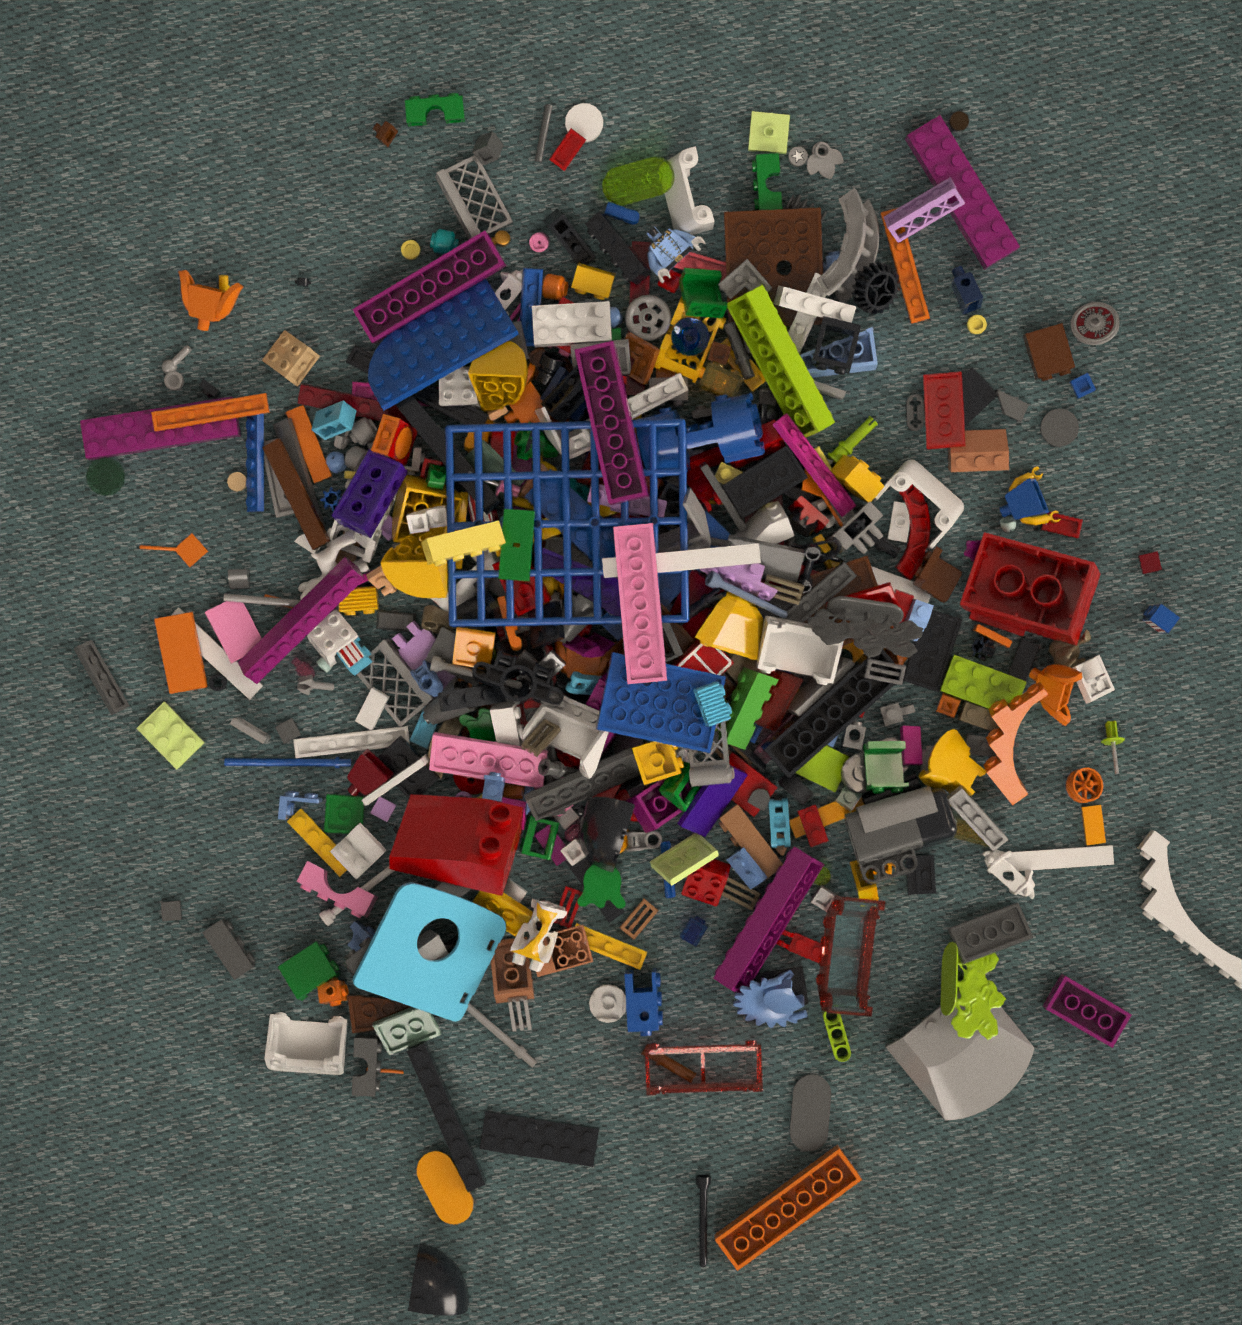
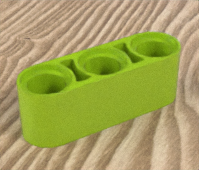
M826 1006L822 1011V1017L832 1053L838 1061L845 1062L850 1058L851 1050L840 1012L835 1006ZM830 1010L836 1012V1017L832 1020L826 1018V1014ZM840 1029V1037L833 1038L831 1036L832 1031ZM841 1047L847 1049L844 1056L837 1055V1050Z

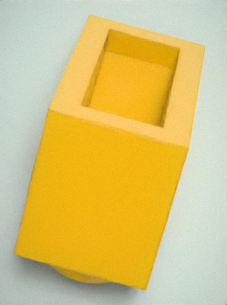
M857 861L850 862L860 905L879 901L876 884H867L862 878ZM872 870L866 872V877L870 880L874 879Z

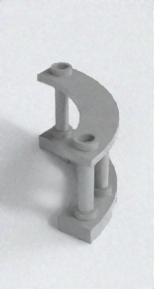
M855 188L838 199L846 222V233L844 234L840 249L842 251L837 261H834L829 269L817 278L825 294L830 296L834 292L841 303H846L853 297L851 293L855 289H853L852 285L856 283L854 278H858V271L863 272V266L875 263L879 247V226L875 210L870 200L862 203Z

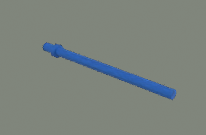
M340 757L335 759L225 758L224 760L225 766H335V768H340V766L351 767L352 764L351 759H340Z

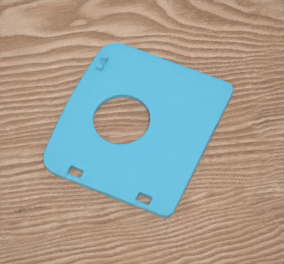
M413 882L405 883L395 892L353 976V984L362 990L455 1022L459 1021L464 1016L468 1004L475 994L499 942H501L505 934L506 923L500 915L459 896ZM445 918L453 921L458 929V940L454 949L447 956L438 960L423 958L417 948V939L423 927L435 919ZM492 939L494 940V943L491 949H486L490 940ZM464 992H466L468 995L464 1003L460 1002Z

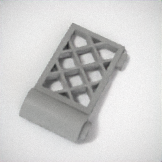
M726 721L721 722V728L718 726L720 723L716 724V728L722 733V738L718 743L713 740L712 743L715 746L709 754L703 752L706 757L702 762L695 763L694 755L697 750L689 749V777L692 787L731 783L732 779H734V768L730 767ZM719 748L723 751L724 760L717 761L711 755Z

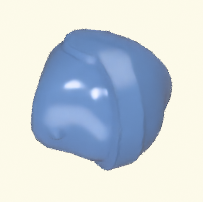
M610 307L611 328L614 329L622 323L623 317L616 307Z
M335 451L327 455L326 464L330 471L338 474L346 469L347 466L345 465L343 453Z

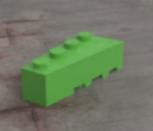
M743 667L738 675L737 687L731 695V719L726 721L727 743L729 745L746 749L756 728L754 722L761 718L763 714L762 705L765 700L769 701L771 697L769 690L772 685L776 686L779 679ZM719 731V733H718V735H719L718 740H720V739L722 738V733H721V731Z

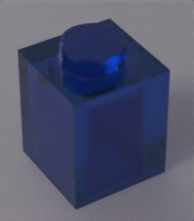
M697 915L695 918L690 916L679 937L697 947L708 928L705 924L706 920Z

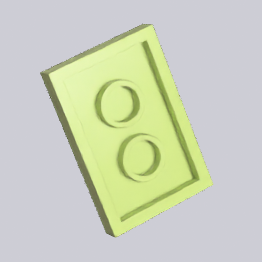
M163 702L137 727L141 734L176 770L205 743L166 702Z
M694 833L651 860L650 864L672 886L718 857L719 854L717 849L701 835Z

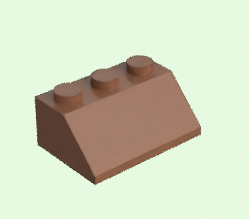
M1006 429L965 430L966 446L948 448V469L950 472L1009 470V448Z

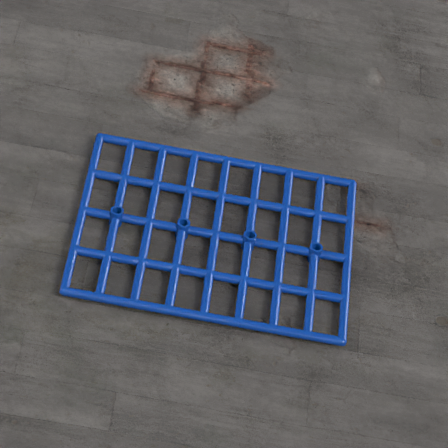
M682 418L632 420L634 428L649 427V468L643 470L644 475L649 476L650 517L629 518L628 501L621 503V518L600 519L599 478L603 476L601 470H599V459L590 421L447 425L445 427L447 533L494 522L484 521L483 481L504 480V509H512V480L533 479V511H535V569L530 570V577H535L536 618H514V580H506L507 618L485 619V578H499V570H484V551H482V555L476 556L477 570L456 571V563L453 562V559L448 560L449 625L451 627L622 624L621 616H601V575H604L603 567L601 568L600 527L653 523L656 553H659L658 526L680 525V551L688 550L687 511L683 506V501L687 494L685 420ZM678 426L679 468H657L656 427ZM569 429H590L591 470H570ZM540 430H561L562 471H541ZM503 431L504 472L483 473L482 432ZM511 431H532L533 471L512 472ZM474 432L475 473L454 474L453 433ZM679 475L680 517H658L657 476ZM570 478H591L592 518H570ZM541 479H562L563 520L541 519ZM454 481H475L476 520L474 522H455ZM499 521L500 526H501V529H502V527H503V521ZM563 527L564 568L542 569V529ZM571 527H592L593 568H571ZM688 570L658 573V583L659 574H681V615H661L662 623L688 622ZM564 576L565 617L543 618V577ZM572 576H593L594 617H572ZM477 578L478 619H457L456 579Z

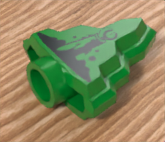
M518 431L514 439V444L518 446L517 458L528 460L532 458V431ZM540 431V456L544 458L557 457V449L550 441L546 440L545 434Z

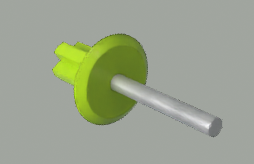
M1107 721L1105 723L1107 738L1103 739L1101 743L1111 745L1115 774H1119L1116 745L1122 743L1125 738L1118 737L1116 721Z

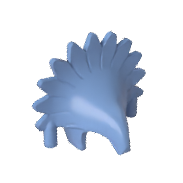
M791 970L785 971L772 979L762 978L761 984L750 981V987L740 986L742 993H735L734 998L738 999L733 1003L735 1007H739L737 1014H746L745 1021L756 1019L757 1026L766 1022L770 1028H773L777 1022L782 1027H786L787 1021L797 1023L799 1019L808 1016L806 1010L794 1013V1011L804 1007V996H795L791 980L794 974Z

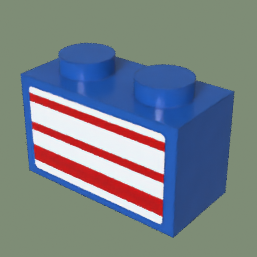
M1162 604L1150 605L1143 613L1145 615L1143 621L1160 634L1169 633L1180 618Z

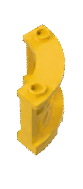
M681 297L670 323L671 325L661 344V350L654 367L657 369L663 367L675 373H681L682 376L692 379V382L696 384L698 377L702 379L706 370L703 365L719 328L723 329L727 318H716L715 323L709 326L707 321L710 317L705 318L701 322L700 317L686 316ZM690 320L692 321L691 325L687 328L681 325L682 321H687L688 324ZM695 326L700 336L701 345L692 351L683 353V344L674 335L675 333H687ZM706 332H712L709 342L707 339ZM677 344L680 348V353H677V349L673 350L671 346ZM704 352L700 361L696 356ZM686 359L687 366L682 364V360ZM694 362L696 369L690 368L689 363Z

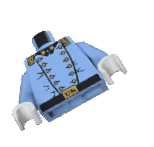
M654 226L647 233L648 237L654 242L648 248L649 267L659 277L660 282L664 283L662 277L668 276L669 279L671 278L669 271L693 249L692 246L697 251H700L701 249L698 244L706 243L700 236L695 237L688 232L677 229H668L661 234Z

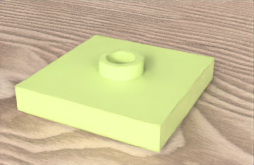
M752 111L748 151L786 154L790 115Z

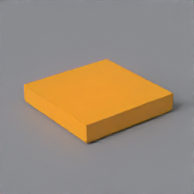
M457 627L452 664L472 668L477 662L492 664L496 633Z

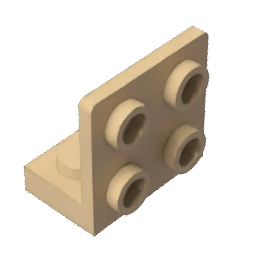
M284 330L262 361L298 387L320 356Z

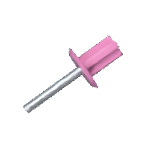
M494 480L484 481L497 486L496 496H498L499 492L504 493V480L499 482ZM512 484V496L517 498L521 487Z

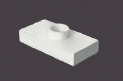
M894 501L887 539L906 543L910 527L908 510L905 503Z

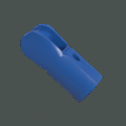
M608 202L605 210L606 216L622 220L631 225L639 222V213L637 211Z

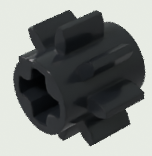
M984 636L981 639H976L971 647L974 652L973 656L985 662L986 658H992L996 651L993 646L995 642Z

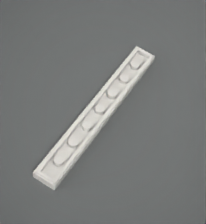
M759 543L656 553L658 573L761 563ZM616 557L602 558L604 578L618 577Z

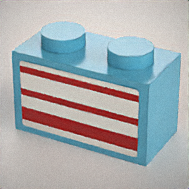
M359 636L336 653L354 676L373 662L369 657L371 652L365 645L362 647L359 644L361 640Z

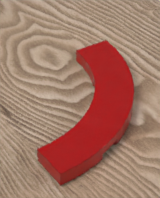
M913 484L907 490L899 492L908 510L910 534L906 550L895 566L908 580L912 579L918 567L922 564L930 538L928 505L922 492Z

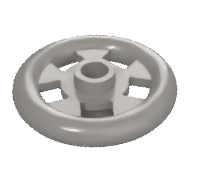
M640 296L634 299L626 310V326L630 332L645 341L659 339L670 327V309L657 296ZM646 303L648 308L640 311L638 306ZM655 305L659 306L662 310L659 314L652 309ZM650 314L652 316V319L650 321H646L644 318L645 315ZM639 315L640 323L634 324L633 316ZM658 319L663 321L660 328L655 326ZM642 327L651 328L650 333H643Z

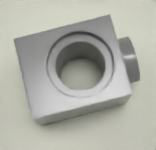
M853 721L845 728L841 746L862 750L866 727H862V722ZM852 729H856L859 732V737L856 740H851L849 737V732Z

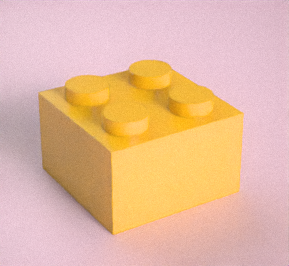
M844 454L830 470L836 479L854 496L867 503L872 502L885 487L880 482L881 477L875 472L869 471V466L863 460H858L853 455L849 457Z

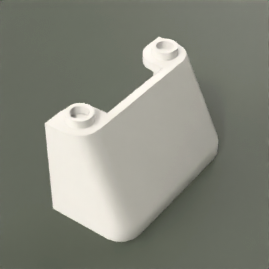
M696 146L679 152L663 162L659 169L673 229L688 232L691 235L713 230L714 227L711 209L705 205L694 206L687 178L690 176V169L697 165L698 162Z
M765 616L757 669L768 674L771 671H775V669L813 676L816 682L822 685L833 684L843 642L826 645L819 636L812 632L813 626L810 624Z
M282 1012L270 1014L265 1050L267 1068L285 1072L343 1074L347 1019L334 1016L328 1023L293 1021L290 1020L286 1013Z

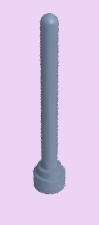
M711 571L706 577L705 585L711 588L720 587L781 618H786L788 615L785 610L723 581L720 574Z

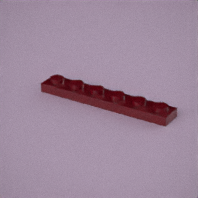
M301 384L298 404L324 409L344 400L356 410L355 416L381 421L383 414L400 418L411 425L396 405L383 411L377 399L307 384Z

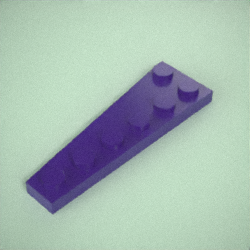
M542 548V569L564 568L562 555ZM571 560V568H591ZM601 575V608L613 616H621L618 579L615 577L604 578V575ZM551 576L564 584V576ZM572 576V590L593 602V576Z

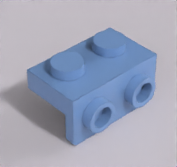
M744 847L735 851L727 859L750 890L767 878L766 874Z

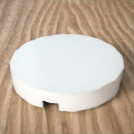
M581 103L569 110L566 116L565 127L567 132L572 128L587 139L585 142H590L600 135L603 128V117L595 106Z
M611 984L601 985L591 994L589 1001L590 1011L599 1021L606 1023L615 1022L626 1012V995L618 986Z

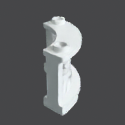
M347 479L345 488L348 487L352 479ZM396 495L371 538L364 535L361 536L360 533L353 531L356 541L365 549L351 544L343 547L341 550L362 557L363 561L370 563L382 533L381 527L384 520H387ZM334 520L333 526L328 529L327 534L330 540L333 541L337 538L340 531L346 533L349 528L338 524Z

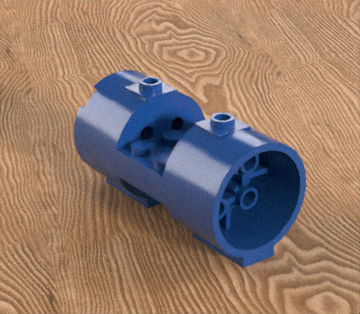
M752 393L728 398L727 394L715 397L716 400L711 402L713 420L707 421L699 427L697 424L686 426L687 472L691 470L689 465V449L718 442L725 463L765 454L764 442H760L763 434L757 405L751 402L753 400ZM671 407L660 409V413L637 420L680 419V415L677 409L671 411ZM678 426L656 427L657 468H679ZM649 427L636 428L641 457L645 468H649Z

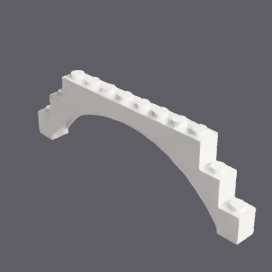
M1150 830L1137 847L1141 850V856L1148 861L1152 859L1139 876L1142 880L1141 884L1148 890L1154 889L1140 907L1144 910L1142 914L1151 921L1153 918L1156 919L1161 929L1165 932L1168 930L1173 932L1174 939L1181 944L1186 942L1190 945L1188 949L1196 955L1202 954L1205 957L1203 961L1211 967L1214 965L1219 967L1220 974L1227 979L1232 977L1236 980L1234 984L1242 989V959L1229 954L1215 945L1190 920L1181 906L1170 877L1167 846L1170 842L1156 831Z

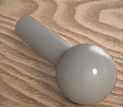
M186 345L172 359L165 360L162 363V371L165 374L176 371L177 364L192 349Z

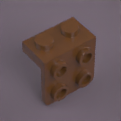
M936 546L932 552L928 550L923 560L925 563L923 566L920 565L914 575L917 577L913 585L945 603L962 576V572L940 559L939 556L943 550Z

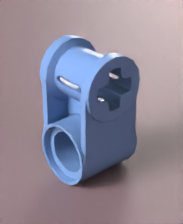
M423 660L422 665L416 670L410 671L411 676L422 691L432 697H437L438 693L443 691V683L436 672L430 671L431 663Z

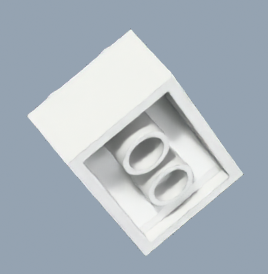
M779 501L770 502L760 508L745 524L747 529L742 533L739 530L735 534V536L774 544L795 536L789 519Z

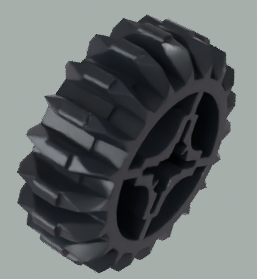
M881 262L869 263L868 266H863V272L858 271L859 276L854 278L856 283L852 285L855 290L851 294L854 296L853 301L857 303L856 306L864 312L871 314L883 313L884 309L889 310V304L894 305L893 300L898 298L896 293L900 291L897 286L901 282L898 280L899 275L895 273L896 270L888 264Z

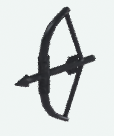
M833 537V539L810 543L821 545L834 542L837 545L835 549H831L826 553L821 552L820 558L815 560L813 565L821 564L827 560L842 563L844 560L835 557L841 551V542L836 537ZM791 543L790 546L806 550V547L810 544L799 545Z

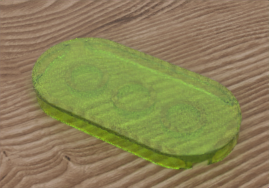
M662 157L646 158L610 169L606 173L605 179H603L602 189L605 197L612 203L620 206L635 203L667 193L674 183V170L671 164Z

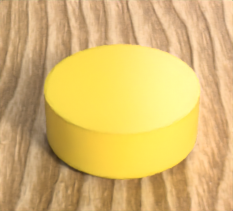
M408 240L402 244L401 252L406 259L414 260L420 255L421 249L416 241Z
M973 315L967 321V329L972 334H981L986 329L987 322L981 315Z

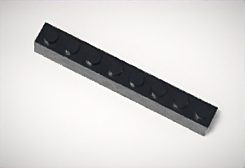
M427 1042L409 1047L407 1049L408 1056L467 1192L486 1185L485 1175Z

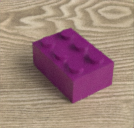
M666 778L659 780L626 800V802L635 804L633 813L645 833L658 829L682 812L659 791ZM686 783L679 794L682 801L691 789L688 783Z

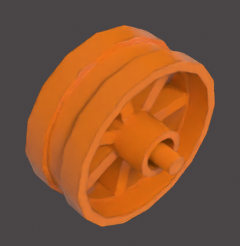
M1092 768L1077 769L1067 777L1066 790L1070 798L1075 802H1092L1102 794L1103 780L1100 774ZM1082 772L1087 773L1085 779L1083 777ZM1077 775L1080 781L1075 780ZM1087 792L1092 795L1090 799H1087Z

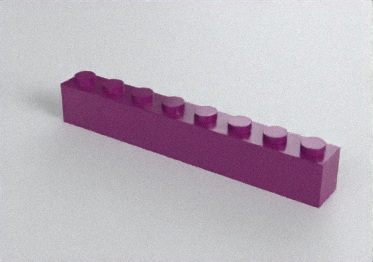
M344 557L238 661L243 675L258 684L365 579L359 567Z

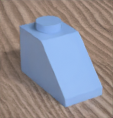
M913 599L905 621L912 620L918 627H922L924 631L934 605Z

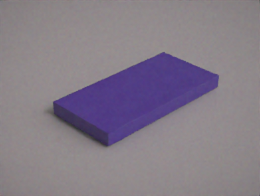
M730 765V767L734 768L735 773L731 783L702 786L677 824L680 827L706 837L748 774Z

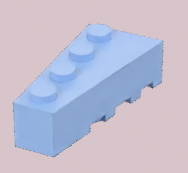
M872 327L859 333L849 373L876 370L878 363ZM853 336L834 341L823 347L821 346L819 357L847 363ZM815 349L800 354L812 378L839 375L834 373V370H819L814 365H811Z

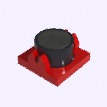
M803 496L797 498L788 508L792 512L788 516L791 527L804 537H809L813 531L817 534L829 523V519Z

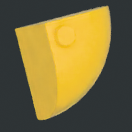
M511 341L501 344L471 363L468 375L482 411L504 409L506 405H513L524 392L528 375L526 357L523 350Z
M406 475L398 489L392 517L393 542L400 543L402 538L410 535L407 514L446 505L447 507L445 484L443 490L427 487L424 478ZM454 489V510L456 516L461 507L463 497Z
M447 526L430 528L429 531L415 536L414 533L402 538L399 545L395 548L391 547L385 553L381 560L382 570L394 587L408 595L419 598L447 597L448 560H446V564L435 566V564L428 565L421 544L426 538L446 534Z

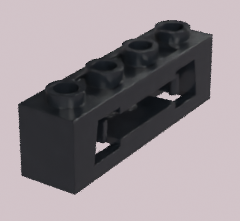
M578 365L541 403L546 408L547 413L559 422H565L585 401ZM561 391L564 394V396L559 394L558 397L560 400L558 402L554 401L553 399Z

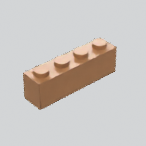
M735 804L719 817L721 821L718 824L724 832L729 831L732 834L730 839L736 847H744L766 874L767 878L783 865L738 804Z

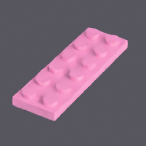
M434 732L429 770L484 779V775L495 772L500 773L501 777L505 778V783L541 788L544 786L545 776L539 774L538 766L542 759H547L548 751L543 750L536 757L534 753L530 754L527 749L523 750L521 746Z

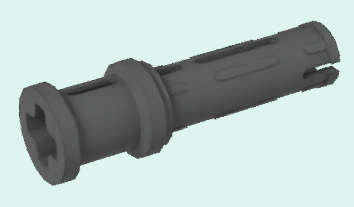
M542 759L538 766L540 775H551L555 779L579 771L577 768L564 766L559 761L554 763L549 759Z

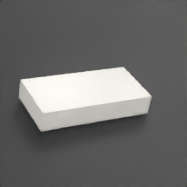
M374 687L371 688L355 721L369 730H373L390 696Z

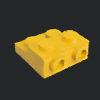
M651 741L632 747L644 785L682 773L681 768H684L681 756L677 757L675 752L678 746Z

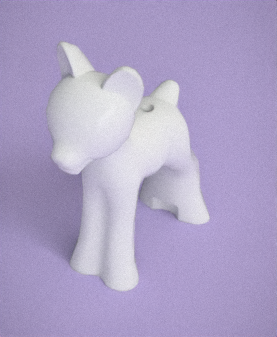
M349 529L346 533L331 541L330 545L318 554H311L316 559L322 575L299 585L298 591L303 592L300 600L337 565L335 560L339 551L345 546L356 543L353 530ZM363 558L353 561L361 572L370 571L368 562L363 561Z

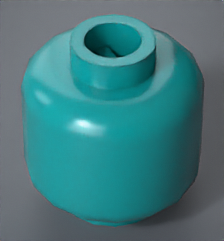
M438 229L436 233H432L430 248H433L435 254L444 255L458 247L459 239H456L453 231Z

